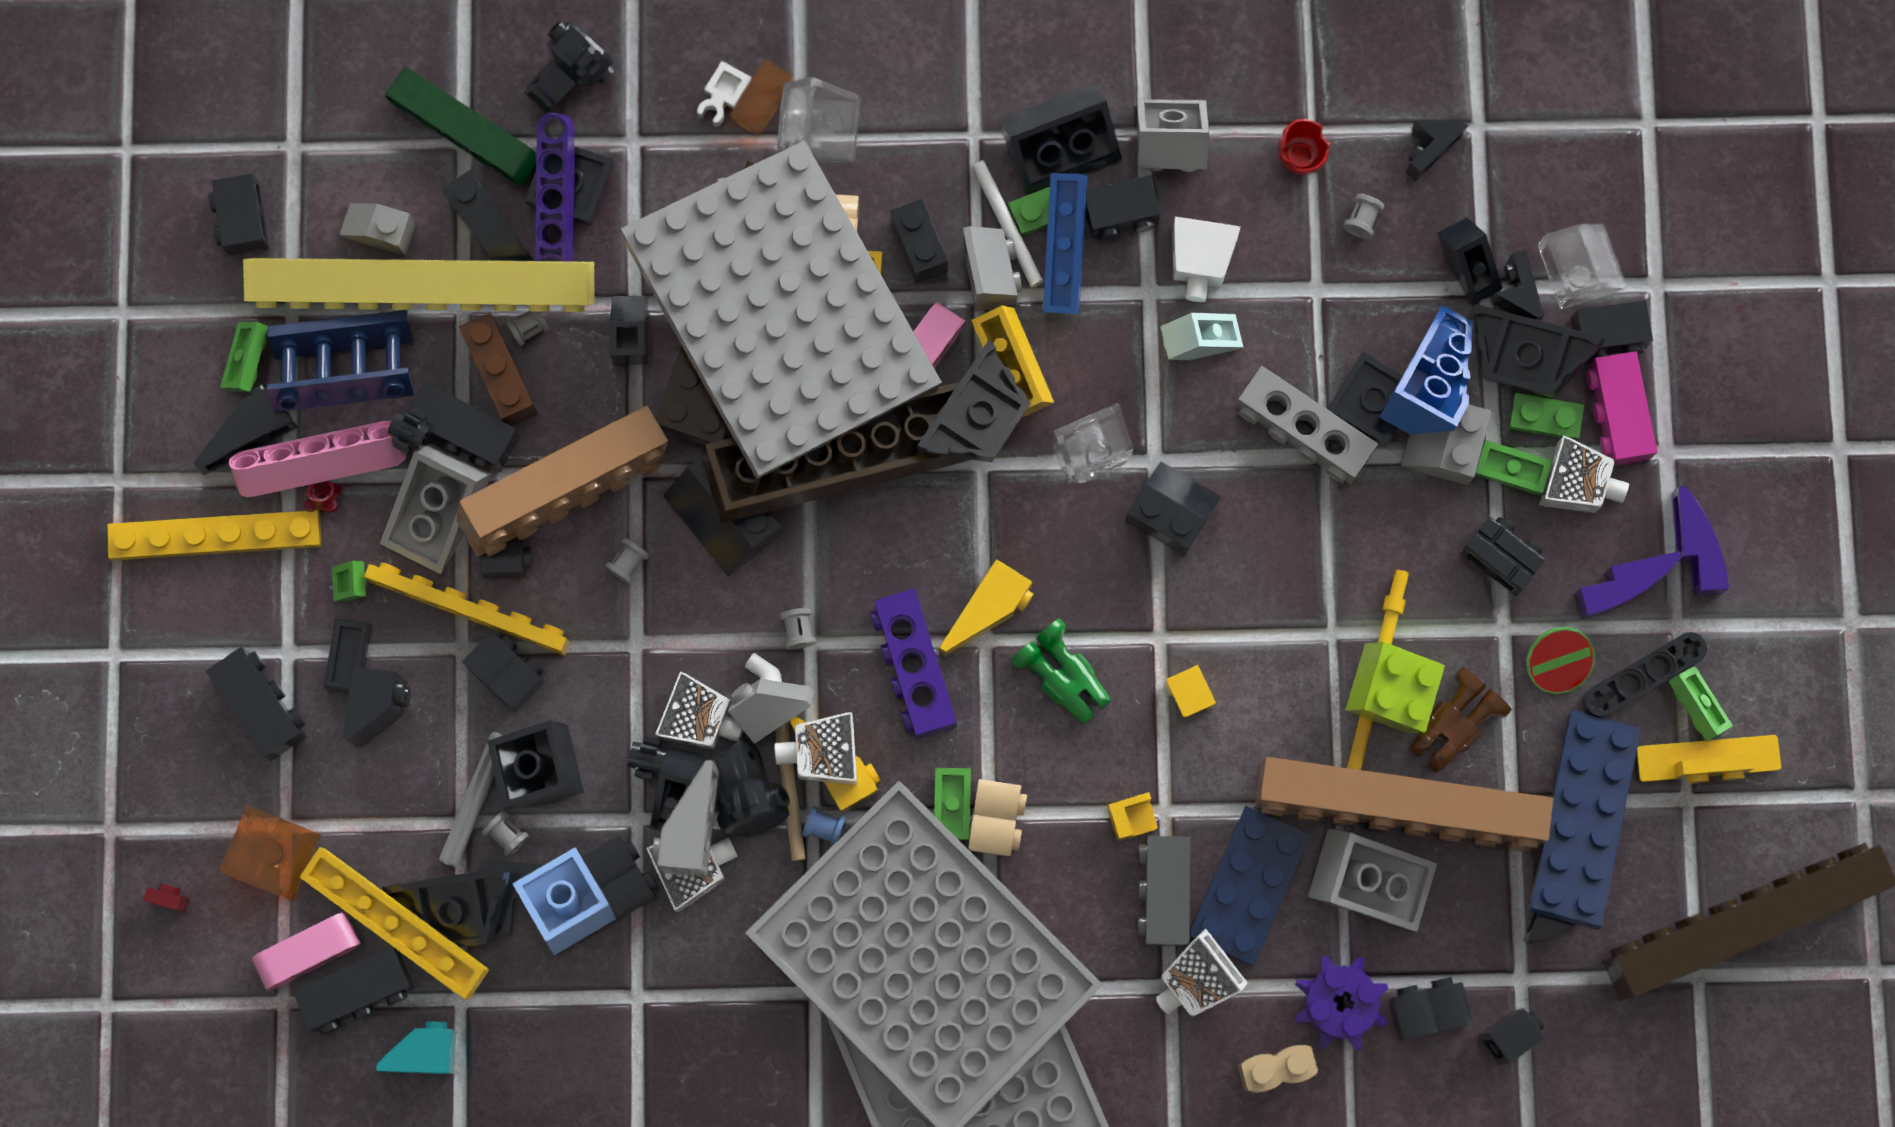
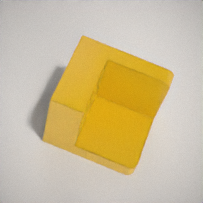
M1198 665L1167 678L1164 682L1169 697H1174L1182 716L1185 718L1201 710H1209L1216 704Z
M1149 792L1108 805L1107 810L1117 842L1155 831L1158 828L1150 803L1151 796Z

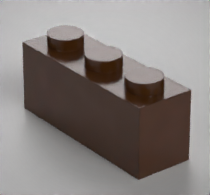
M491 312L460 325L459 329L502 422L513 426L537 415V410Z

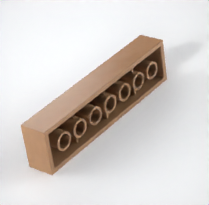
M1266 757L1259 766L1254 807L1263 808L1262 814L1282 817L1284 813L1293 812L1298 813L1297 819L1318 822L1319 818L1328 817L1333 818V824L1354 827V823L1363 822L1369 823L1368 829L1389 832L1390 828L1397 827L1404 828L1403 834L1425 837V833L1432 832L1439 833L1440 840L1460 842L1461 839L1467 837L1474 838V844L1479 846L1496 847V844L1509 843L1511 850L1531 852L1532 849H1537L1538 846L1549 841L1553 798Z

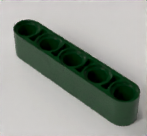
M406 67L402 69L384 94L385 98L397 108L520 187L523 186L536 168V152L532 148Z

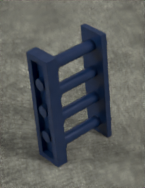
M407 310L268 326V339L275 359H282L281 383L267 385V392L274 412L414 396V387L408 368H400V344L413 343V330ZM386 346V370L366 373L365 349ZM351 350V375L331 377V353ZM316 355V379L296 381V357Z

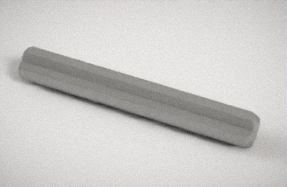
M493 732V733L490 734V737H489L488 740H491V739H494V738H497V737H500V736H503V735H502V734H499V733ZM488 743L485 746L439 857L441 863L456 868L459 865L495 778Z

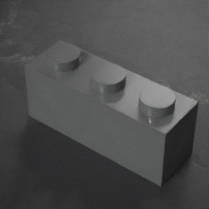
M1147 836L1145 844H1139L1138 853L1139 866H1145V880L1138 881V902H1145L1144 916H1138V938H1144V946L1187 947L1189 946L1190 837Z

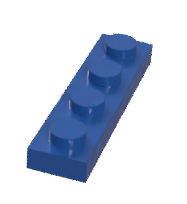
M1051 173L1043 300L1044 313L1079 314L1087 191V175Z

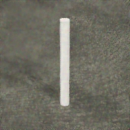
M979 161L972 168L1002 229H1004L1007 240L1012 239L1015 256L1031 288L1037 287L1043 283L1042 277L985 162Z

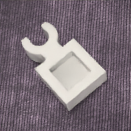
M721 61L704 89L705 94L711 98L704 100L699 105L697 110L698 117L703 118L706 111L715 110L717 115L713 119V125L716 127L721 125L724 120L725 106L736 109L752 82L751 77Z

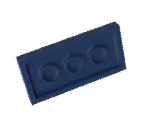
M1245 806L1191 927L1189 938L1194 940L1206 929L1226 955L1254 966L1311 835Z

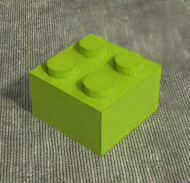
M1386 642L1365 643L1345 711L1404 733H1426L1445 665Z

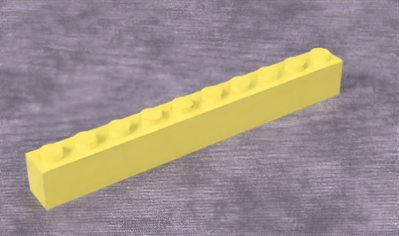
M243 259L244 301H256V308H277V302H290V308L307 309L311 308V302H324V309H345V303H358V309H379V303H392V310H413V303L426 304V310H447V304H460V310L480 311L481 304H494V311H516L515 305H529V311L546 312L550 311V305H563V312H584V305L594 304V262Z

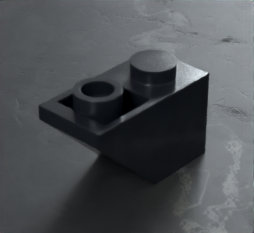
M647 295L612 296L609 333L610 357L614 365L649 364Z

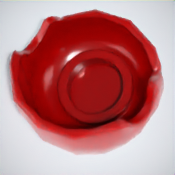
M1304 118L1294 120L1283 130L1277 143V153L1280 161L1288 171L1301 176L1314 174L1327 162L1330 143L1323 136L1322 125Z

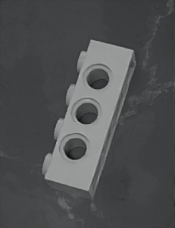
M1263 366L1257 371L1235 406L1240 410V416L1252 424L1259 422L1269 429L1268 434L1273 439L1282 444H1285L1287 441L1298 449L1297 454L1312 464L1317 461L1327 468L1326 473L1332 479L1340 483L1346 481L1352 484L1378 445L1374 440ZM1272 401L1279 402L1284 407V413L1278 416L1272 415L1267 410L1266 404ZM1299 421H1307L1312 425L1313 433L1302 435L1297 431L1295 424ZM1329 440L1337 441L1342 447V453L1338 455L1330 454L1325 449V442Z

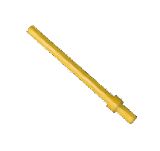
M1395 570L1390 594L1385 596L1382 607L1385 614L1378 642H1386L1392 645L1398 617L1403 615L1406 600L1403 599L1409 573L1406 571ZM1359 716L1347 765L1349 769L1361 770L1373 723L1372 720Z

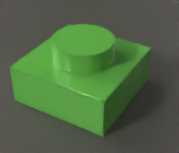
M350 561L332 567L334 602H349L366 596L367 579L364 577V562Z

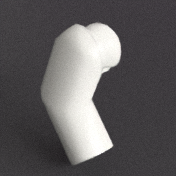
M755 653L751 655L745 665L746 669L760 677V679L782 682L781 673L775 666Z

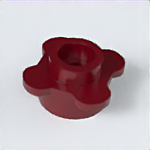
M330 481L310 484L306 490L308 499L303 502L304 509L308 512L318 510L332 513L338 508L337 497L342 493L341 487Z

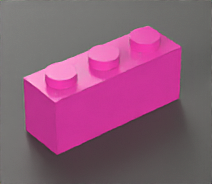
M1637 351L1595 358L1589 365V369L1586 370V381L1589 390H1594L1596 403L1593 404V415L1597 424L1601 423L1603 437H1600L1601 453L1613 459L1614 466L1651 460L1658 451Z

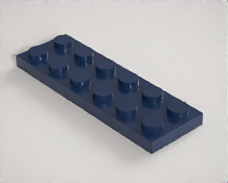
M1574 710L1569 713L1551 797L1553 798L1549 841L1541 845L1528 908L1529 912L1599 930L1602 927L1641 728Z

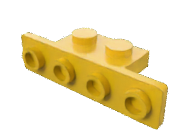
M1776 735L1709 740L1708 742L1694 741L1637 747L1636 751L1640 782L1687 778L1688 784L1709 782V776L1721 775L1723 781L1744 779L1745 773L1778 771L1781 769L1778 737Z

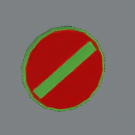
M1570 627L1552 628L1541 634L1531 645L1526 657L1527 673L1533 684L1544 692L1553 694L1570 692L1581 686L1590 676L1595 663V650L1589 638L1578 629Z

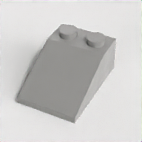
M432 443L424 446L420 451H414L380 545L442 574L464 535L457 523L459 501L487 487L492 473Z
M705 761L663 826L661 838L654 839L652 858L656 860V864H658V867L664 874L707 877L719 772L714 761Z
M1328 829L1308 897L1417 932L1437 863L1353 833Z

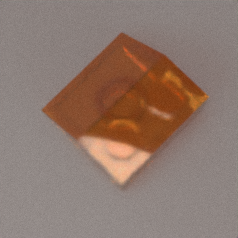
M246 805L219 872L293 901L302 881L300 875L310 862L321 834Z

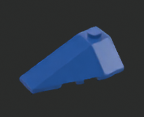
M1443 305L1441 306L1384 407L1380 418L1408 434L1445 432L1456 429L1469 404L1467 383L1470 380L1468 357L1471 353L1472 321Z

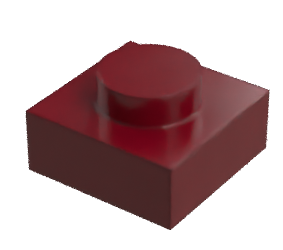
M160 883L158 890L147 887L143 901L185 913L189 899L179 896L180 888Z

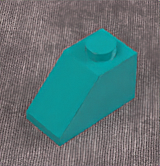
M425 1022V1028H415L377 1063L376 1071L454 1074L457 1031L447 1029V1022Z

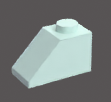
M1190 313L1160 326L1168 360H1193L1243 348L1235 314Z

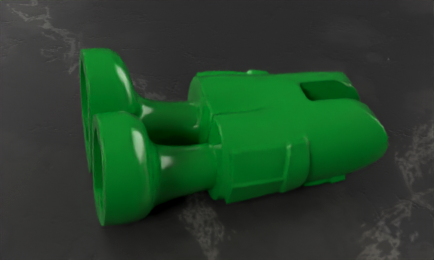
M1058 618L1045 628L1035 640L1061 666L1059 670H1055L1047 662L1041 650L1033 641L1024 646L1010 661L1018 669L1029 668L1035 671L1044 679L1041 686L1043 691L1055 703L1061 704L1079 722L1085 725L1094 715L1084 700L1082 701L1078 696L1080 692L1084 691L1087 697L1101 710L1112 701L1094 676L1093 667L1090 666L1081 653L1071 655L1063 641L1066 625Z

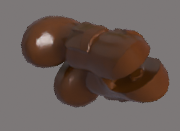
M1461 667L1455 674V679L1459 686L1450 702L1441 700L1431 712L1426 733H1419L1410 746V750L1420 757L1425 750L1434 745L1432 742L1435 739L1442 743V748L1436 750L1433 755L1434 757L1427 764L1436 773L1448 765L1460 752L1467 751L1479 739L1481 733L1478 727L1484 721L1493 716L1505 718L1512 711L1511 707L1495 691L1489 689L1473 711L1466 718H1463L1461 712L1486 687V684L1479 677L1464 667Z

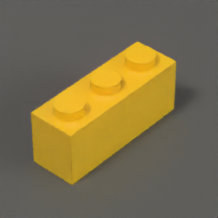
M1000 306L971 320L982 347L985 346L988 340L995 345V353L1004 367L1008 366L1015 377L1016 385L1023 390L1031 404L1022 417L1053 404V398L1015 309Z

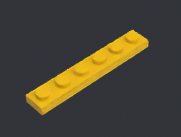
M318 510L313 512L296 511L107 524L108 558L111 561L322 547L321 515Z
M381 562L380 567L369 564L364 575L372 584L565 656L569 648L570 642L567 638L563 637L564 631L559 628L544 624L543 629L531 625L532 619L525 615L512 612L509 617L497 612L499 607L488 601L479 599L478 603L475 604L464 600L466 594L456 589L446 587L445 592L432 588L434 582L418 575H414L412 580L399 575L401 570L392 565Z
M319 847L300 875L301 879L463 999L470 1000L488 973L489 969L327 849Z

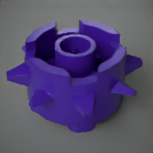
M1325 955L1321 957V974L1314 977L1312 981L1297 979L1295 983L1305 994L1303 1001L1305 1008L1294 1017L1295 1022L1311 1023L1313 1029L1320 1033L1319 1048L1325 1049L1333 1039H1346L1356 1051L1361 1050L1363 1032L1368 1030L1371 1025L1385 1027L1388 1021L1378 1011L1380 1007L1379 996L1389 989L1387 983H1373L1372 979L1363 972L1364 959L1358 957L1350 966L1336 967ZM1344 994L1347 996V1002H1350V1006L1339 1012L1336 1010L1338 1004L1333 1003V999Z

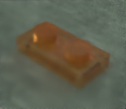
M764 59L731 112L730 120L760 136L793 83L794 75Z

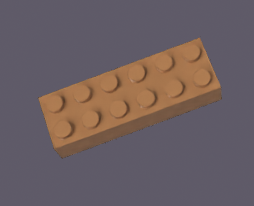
M646 405L460 500L457 523L477 557L485 553L488 556L494 555L506 547V542L516 537L522 540L534 534L538 530L537 526L547 521L553 524L562 520L569 514L568 510L578 505L584 508L593 504L600 498L599 494L609 489L612 492H616L630 483V478L640 473L642 476H647L661 467L660 463L663 460L668 440Z

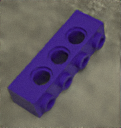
M915 588L874 600L876 610L871 611L870 615L875 631H883L886 644L880 645L886 666L893 664L897 677L891 678V683L896 698H904L907 711L901 712L907 733L914 731L916 739L957 727V721ZM904 623L910 626L912 633L907 639L899 640L891 633L893 627ZM912 656L919 658L923 664L922 668L916 673L906 672L902 668V663L906 658ZM919 690H926L933 696L932 702L926 707H919L912 700L913 695Z

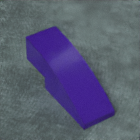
M1679 486L1671 493L1676 552L1680 551L1682 557L1678 562L1691 561L1693 596L1722 595L1729 589V583L1719 541L1698 501L1686 486Z
M1680 551L1611 566L1605 572L1607 582L1582 587L1574 593L1581 621L1605 614L1644 593L1666 575L1682 558Z

